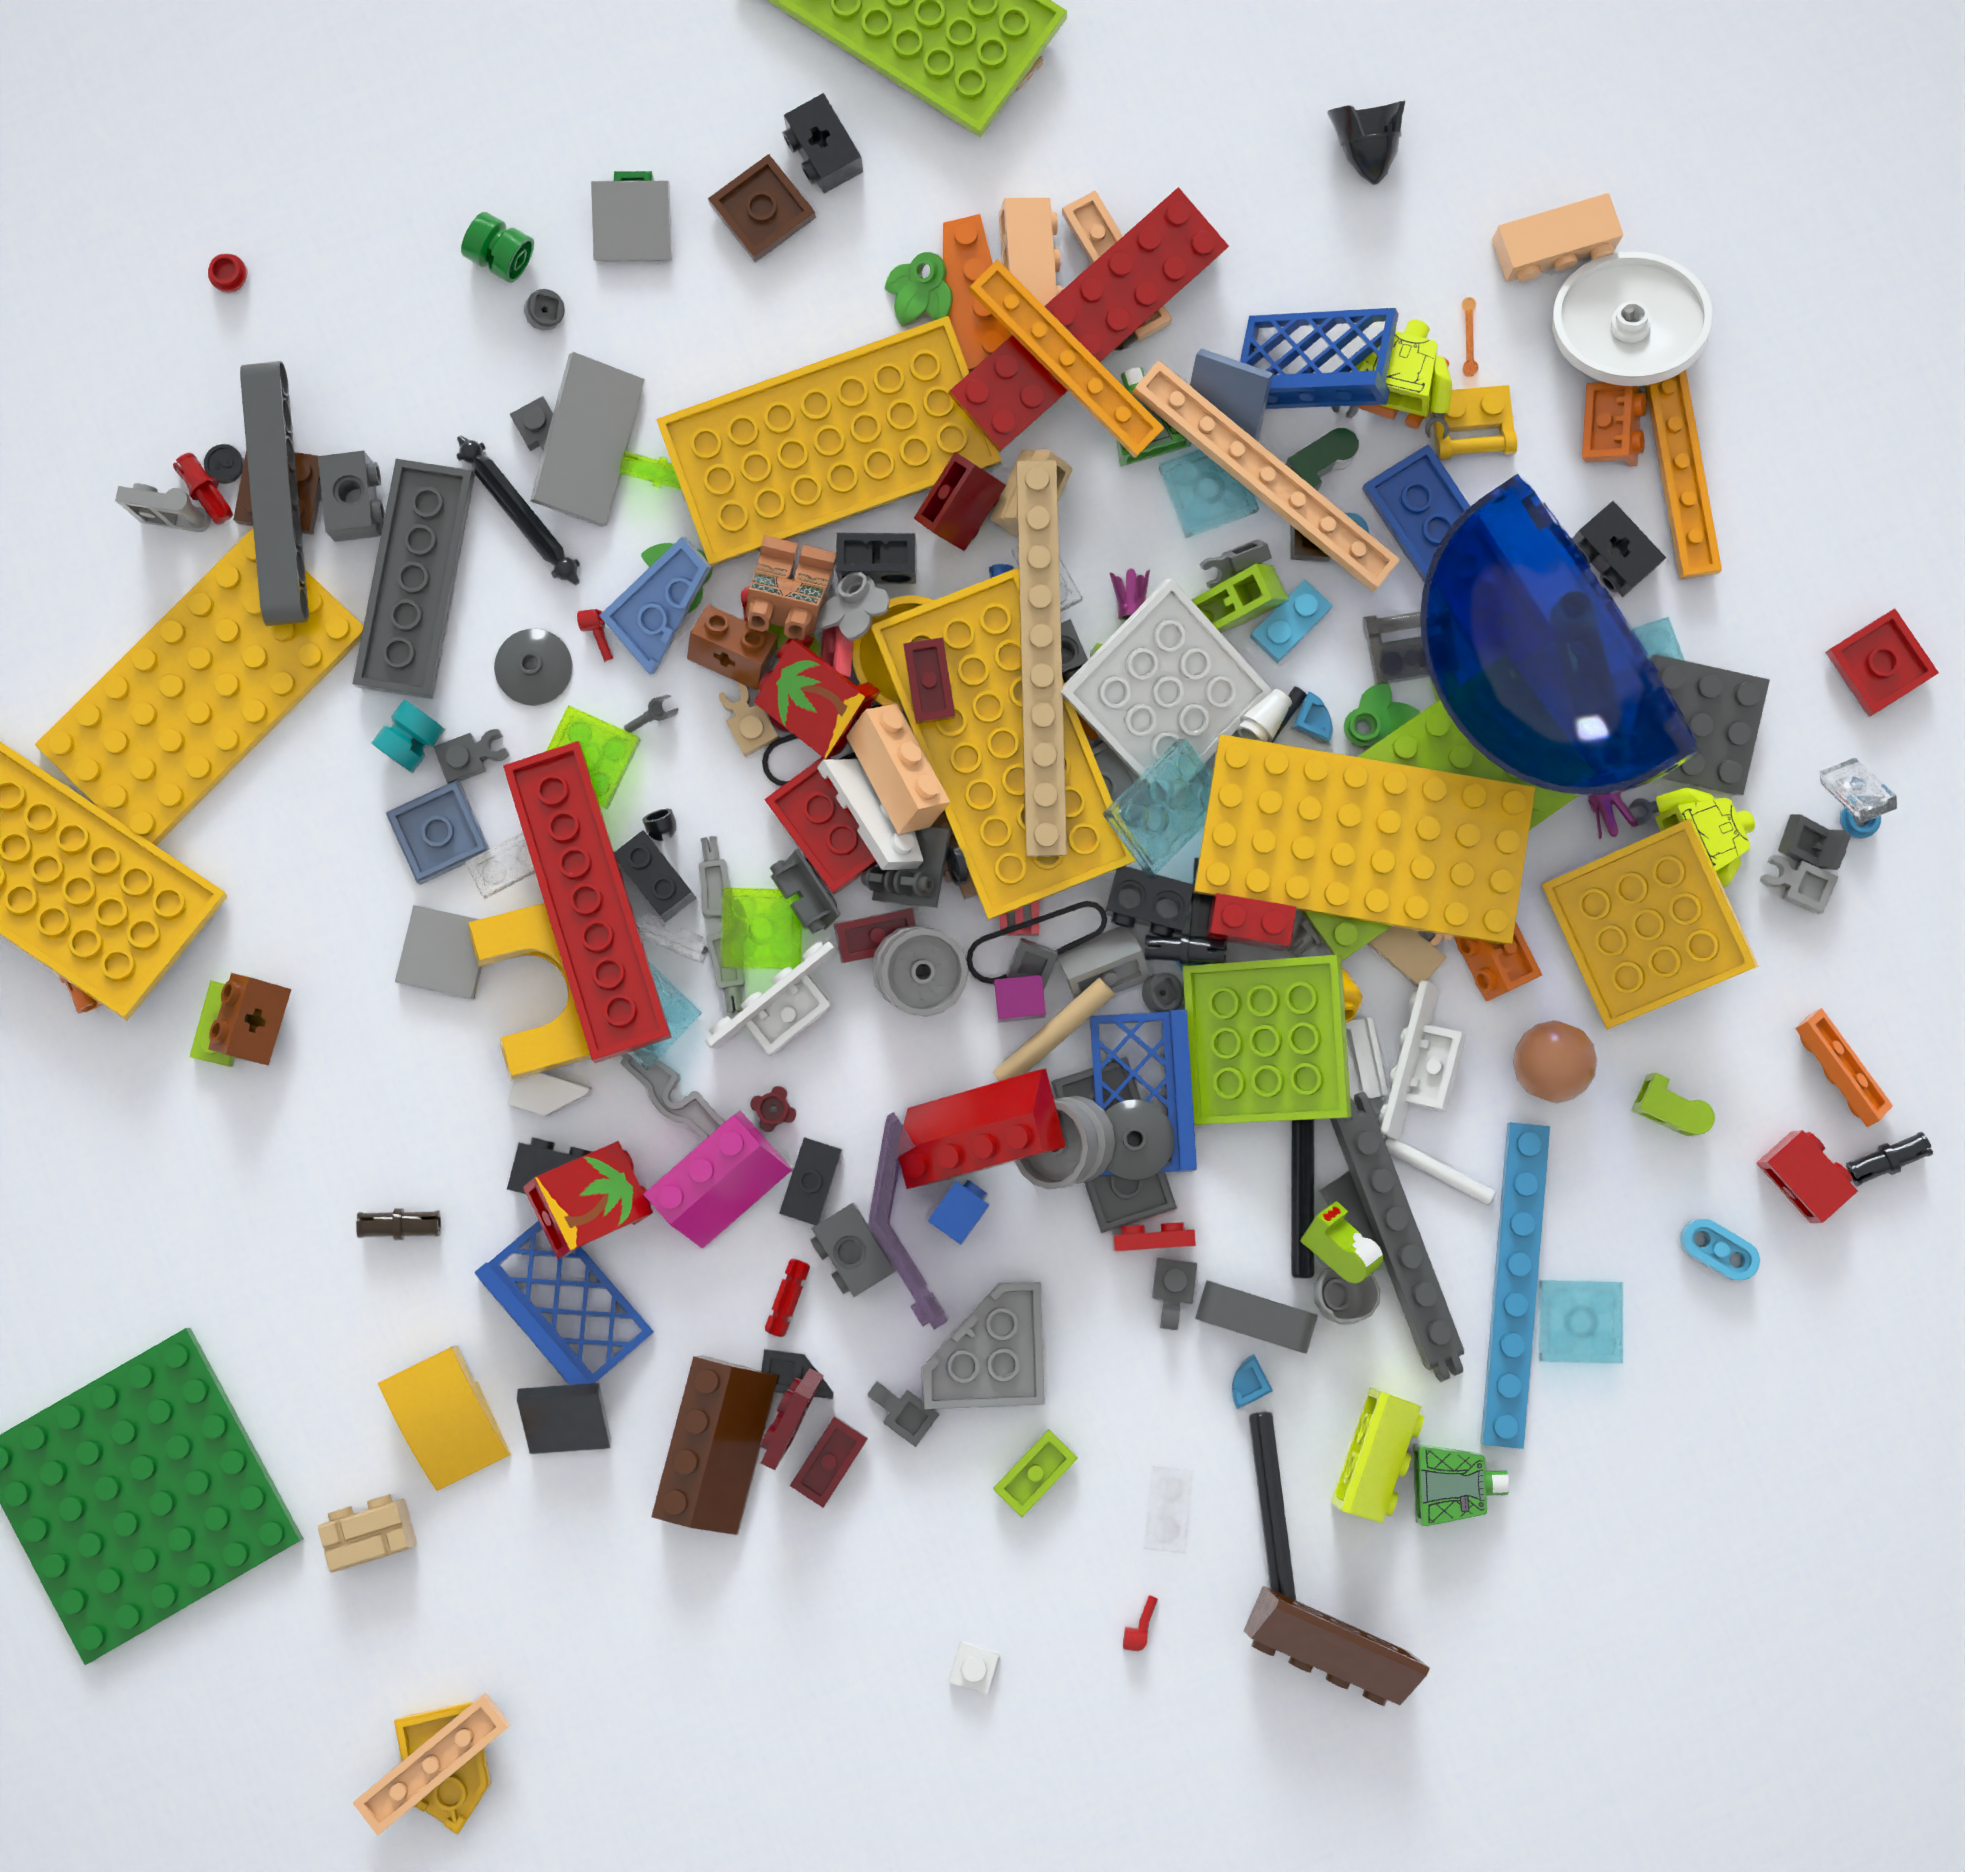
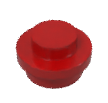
M220 254L211 260L208 267V278L217 290L226 293L234 292L240 289L246 282L247 268L244 262L236 255Z

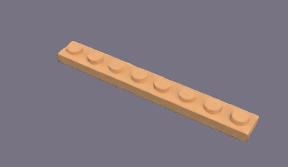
M1158 360L1134 388L1132 394L1372 592L1381 585L1400 561L1396 555L1161 361Z

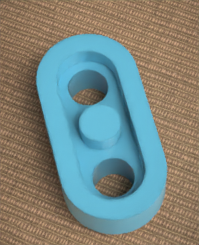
M1696 1219L1687 1223L1682 1229L1680 1242L1683 1250L1689 1256L1731 1280H1746L1757 1272L1760 1265L1757 1249L1751 1243L1716 1222L1708 1219ZM1698 1232H1702L1706 1236V1243L1702 1247H1699L1694 1240ZM1735 1252L1741 1257V1263L1736 1268L1730 1264L1729 1260L1730 1256Z

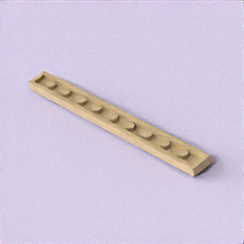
M1056 460L1017 461L1026 857H1066Z

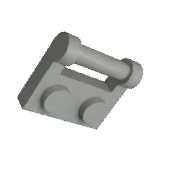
M134 483L133 488L118 486L115 501L141 523L194 532H203L211 524V518L208 513L201 507H195L191 503L189 495L180 488H172L165 494L157 492L158 489L141 483Z

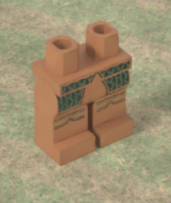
M764 535L760 556L748 590L745 618H748L749 629L763 632L769 629L770 624L785 627L784 634L788 638H797L801 641L804 640L807 633L814 634L820 610L826 601L833 582L836 552L803 545L794 579L792 580L798 543Z

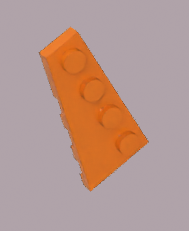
M980 214L943 223V261L947 270L945 282L953 293L949 318L969 373L1011 336V333L969 292V287L993 264Z

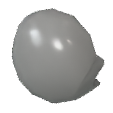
M1328 1267L1320 1273L1314 1283V1302L1326 1319L1341 1325H1351L1373 1315L1380 1303V1287L1373 1273L1362 1282L1354 1284L1347 1282L1333 1269Z

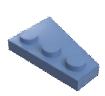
M681 537L599 615L650 675L655 674L712 567L687 537Z

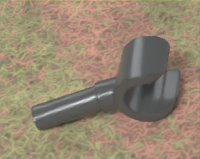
M671 695L653 698L649 702L648 710L644 714L623 726L626 733L630 734L653 720L661 721L674 717L678 713V708L665 712L662 708L663 701L670 698Z

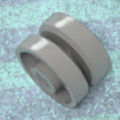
M910 925L897 928L882 940L874 954L872 973L875 986L886 1001L908 1014L926 1017L942 1013L957 1002L966 986L968 967L965 954L954 939L942 931L930 927ZM919 965L925 967L923 975L916 974L915 972Z
M1080 1096L1054 1099L1066 1148L1015 1161L1020 1173L1033 1185L1045 1189L1063 1188L1092 1181L1104 1173L1112 1160L1115 1147L1113 1125L1105 1111L1093 1100Z

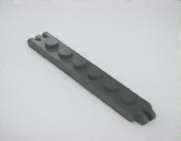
M1362 1091L1354 1095L1355 1103L1351 1099L1352 1117L1330 1118L1376 1242L1382 1251L1384 1263L1422 1363L1427 1370L1433 1369L1436 1378L1443 1382L1450 1378L1449 1371L1454 1376L1463 1373V1366L1459 1356L1464 1355V1348L1369 1098Z

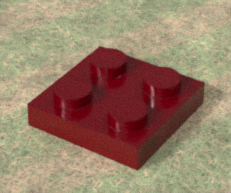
M809 1368L802 1380L795 1377L777 1409L779 1413L773 1424L769 1426L760 1447L766 1449L761 1464L776 1470L794 1440L824 1377L823 1374Z

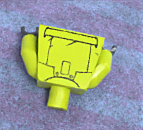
M1410 320L1404 333L1395 331L1385 383L1390 392L1387 405L1380 406L1428 417L1430 410L1433 412V418L1427 422L1425 433L1430 438L1432 424L1441 422L1444 426V440L1450 431L1444 417L1450 408L1452 379L1446 360L1437 355L1438 343L1434 340L1426 339L1430 330L1429 326L1420 320ZM1372 352L1356 368L1359 371L1376 370L1378 357ZM1340 406L1332 407L1334 412H1339ZM1349 406L1346 417L1352 418L1355 416L1359 409L1358 406Z
M1689 787L1656 796V801L1653 802L1638 798L1630 804L1629 809L1641 806L1647 811L1646 816L1635 819L1638 825L1647 823L1652 814L1660 812V815L1655 817L1660 831L1687 819H1692L1723 888L1732 882L1741 865L1740 855L1750 849V842L1746 834L1754 830L1755 821L1749 811L1741 810L1736 812L1730 799L1726 797L1714 799L1709 793Z

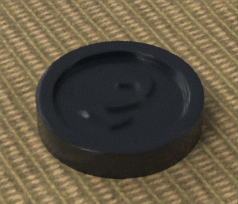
M228 444L216 445L205 455L204 469L218 483H231L242 474L244 459L241 453L233 446Z
M957 845L948 847L946 862L951 880L956 886L964 885L967 883L968 872L963 852Z

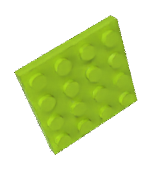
M1341 955L1183 966L1194 1125L1352 1117Z

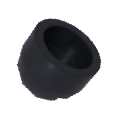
M660 809L646 815L642 819L646 832L654 840L663 841L661 834L665 833L671 838L676 831V819L672 809Z

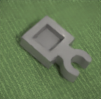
M1778 855L1769 857L1767 862L1778 867L1779 876L1774 878L1771 875L1764 874L1760 877V882L1768 887L1784 886L1786 890L1782 897L1783 899L1816 914L1823 913L1838 880V876L1805 861L1798 862L1795 869H1793L1784 857Z

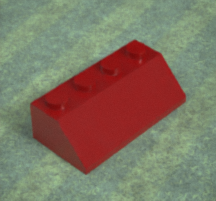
M1046 1068L909 1107L897 1147L906 1189L931 1185L1066 1148Z

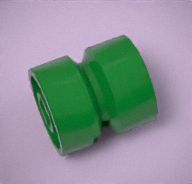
M481 212L469 225L461 245L463 257L481 267L489 264L491 273L509 283L514 282L521 276L534 250L533 238L516 228H509L507 230L504 221L488 212Z

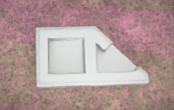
M537 1073L514 1080L507 1104L539 1115L548 1116L562 1107L589 1095L591 1088L543 1073Z

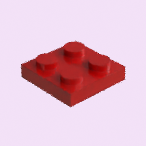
M1895 608L1825 652L1869 717L1939 674Z

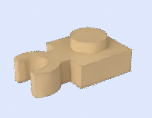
M738 683L737 686L741 692L739 701H728L724 692L719 694V699L727 711L735 714L734 717L726 720V723L744 756L747 757L773 743L779 737L765 711L757 705L749 707L750 694L745 685Z

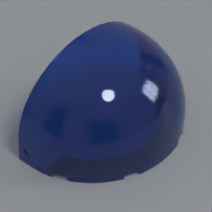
M1517 473L1480 498L1453 523L1442 538L1429 566L1422 592L1420 621L1424 657L1436 693L1448 715L1469 742L1494 764L1525 782L1561 793L1587 796L1609 795L1629 791L1651 783L1701 754L1696 744L1698 742L1671 691L1666 688L1661 677L1657 674L1659 672L1607 589L1601 586L1597 580L1598 578L1590 569V564L1546 503H1542L1533 487Z

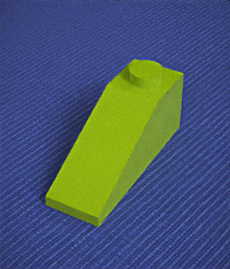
M1256 563L1193 598L1192 602L1219 632L1223 633L1259 617L1289 599L1273 565Z

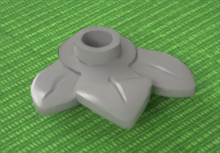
M861 572L850 573L840 581L838 585L839 594L827 600L822 606L816 626L818 630L839 626L847 640L855 641L868 632L873 616L876 617L887 613L890 605L889 595L884 589L877 588L871 577Z

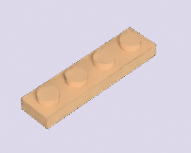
M1096 190L1062 208L1064 219L1091 264L1123 237ZM1165 306L1134 332L1137 342L1171 325L1172 318Z
M484 1693L353 1802V1805L378 1836L510 1726V1723L490 1697Z

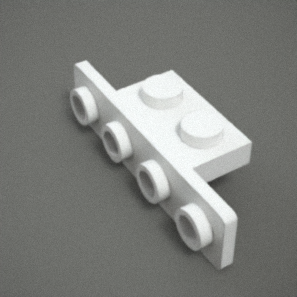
M820 941L811 946L802 955L805 960L792 970L789 966L780 971L771 980L774 985L764 994H761L759 991L752 994L740 1005L743 1010L734 1018L730 1019L727 1016L718 1021L709 1030L712 1035L705 1040L709 1048H720L747 1026L769 1055L776 1053L833 1007L828 998L810 977V974L839 952L837 946L830 941L824 945Z
M1421 980L1418 990L1415 989L1411 995L1409 1002L1411 1017L1408 1028L1405 1027L1399 1040L1401 1055L1398 1066L1393 1067L1389 1077L1391 1092L1388 1104L1383 1105L1379 1115V1126L1381 1127L1382 1135L1395 1140H1400L1409 1103L1447 1112L1467 1036L1460 1031L1430 1025L1439 989L1429 981Z

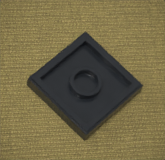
M600 1383L518 1389L516 1400L530 1454L610 1448L611 1435Z

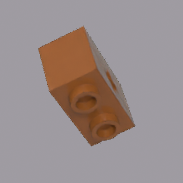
M707 604L690 631L687 659L758 691L760 680L774 663L778 636L766 630L761 632L749 629L748 622Z
M231 973L229 981L225 983L221 992L222 1004L218 1018L210 1028L208 1050L269 1066L292 989ZM246 1014H247V1015H248V1019H247L246 1022H244V1021H245V1016H246Z

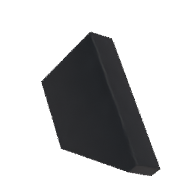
M764 1349L761 1371L779 1375L775 1392L785 1393L790 1388L795 1377L802 1380L809 1368L818 1372L805 1354ZM822 1379L814 1397L833 1399L834 1392L827 1382Z

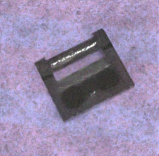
M1441 604L1428 606L1426 611L1378 619L1376 615L1363 617V630L1368 644L1375 685L1431 677L1446 672L1449 674L1455 670ZM1429 625L1433 632L1431 635L1383 643L1381 639V633Z

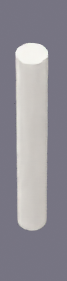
M1385 1138L1389 1153L1487 1205L1493 1199L1495 1191L1399 1140Z

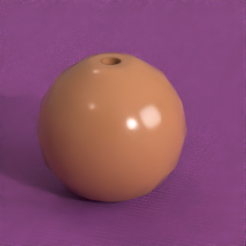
M1552 1020L1539 1023L1523 1034L1515 1047L1513 1066L1517 1080L1527 1093L1552 1103H1561L1573 1100L1587 1090L1595 1077L1598 1060L1594 1044L1583 1030L1560 1021Z

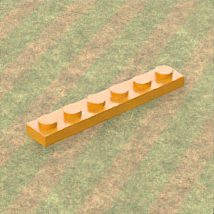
M998 259L969 287V292L1134 458L1164 430V427Z
M1686 370L1665 381L1645 385L1679 580L1716 575L1722 571Z

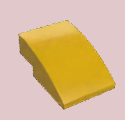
M458 1346L450 1347L377 1383L407 1444L436 1491L511 1455L478 1381L474 1382Z

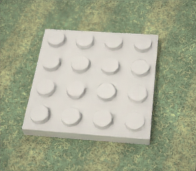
M1166 579L1062 686L1061 693L1063 698L1161 802L1167 803L1216 752L1219 735L1232 736L1241 724L1240 718L1273 690L1173 579Z

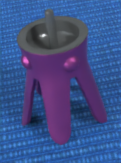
M1128 569L1126 572V590L1123 580L1115 576L1114 573H1110L1118 601V619L1127 620L1145 602L1150 570L1146 571L1145 577L1143 575L1136 577L1135 570Z
M1597 778L1599 787L1588 793L1587 796L1592 811L1596 813L1599 839L1602 838L1599 811L1609 834L1612 837H1616L1618 834L1612 808L1613 804L1632 827H1636L1638 824L1621 799V790L1618 788L1617 783L1602 786L1600 779Z

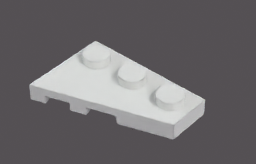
M823 759L817 769L824 779L829 778L838 791L836 799L843 809L849 808L859 824L857 832L882 870L917 869L922 864L923 858L915 831L898 835L859 760Z

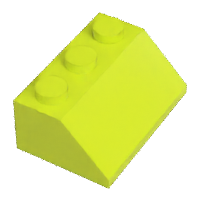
M1369 1388L1331 1501L1333 1505L1343 1512L1383 1523L1385 1515L1391 1516L1393 1514L1398 1499V1493L1394 1492L1398 1476L1404 1477L1406 1475L1411 1460V1454L1406 1453L1411 1437L1417 1439L1424 1422V1415L1419 1414L1422 1406Z

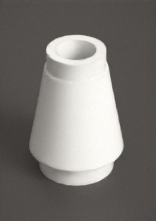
M1274 689L1240 718L1241 724L1237 728L1238 733L1242 738L1271 743L1289 707L1292 705V700L1283 691Z

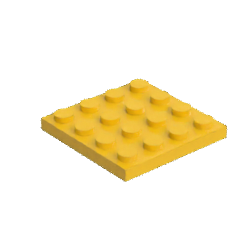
M1692 819L1682 821L1541 884L1606 1030L1759 966Z

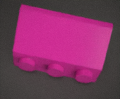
M739 1110L643 1195L672 1227L703 1249L793 1169L745 1114Z

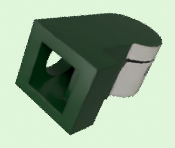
M1347 428L1334 429L1289 457L1285 465L1318 491L1322 484L1320 479L1322 476L1333 469H1344L1352 463L1359 448V440L1356 434Z

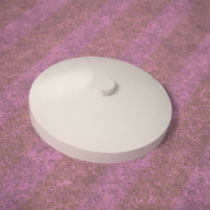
M1620 252L1594 259L1578 268L1566 279L1554 303L1552 327L1555 341L1561 353L1574 367L1584 374L1610 384L1642 386L1670 379L1686 370L1698 359L1709 339L1713 311L1710 297L1704 285L1683 265L1652 253Z

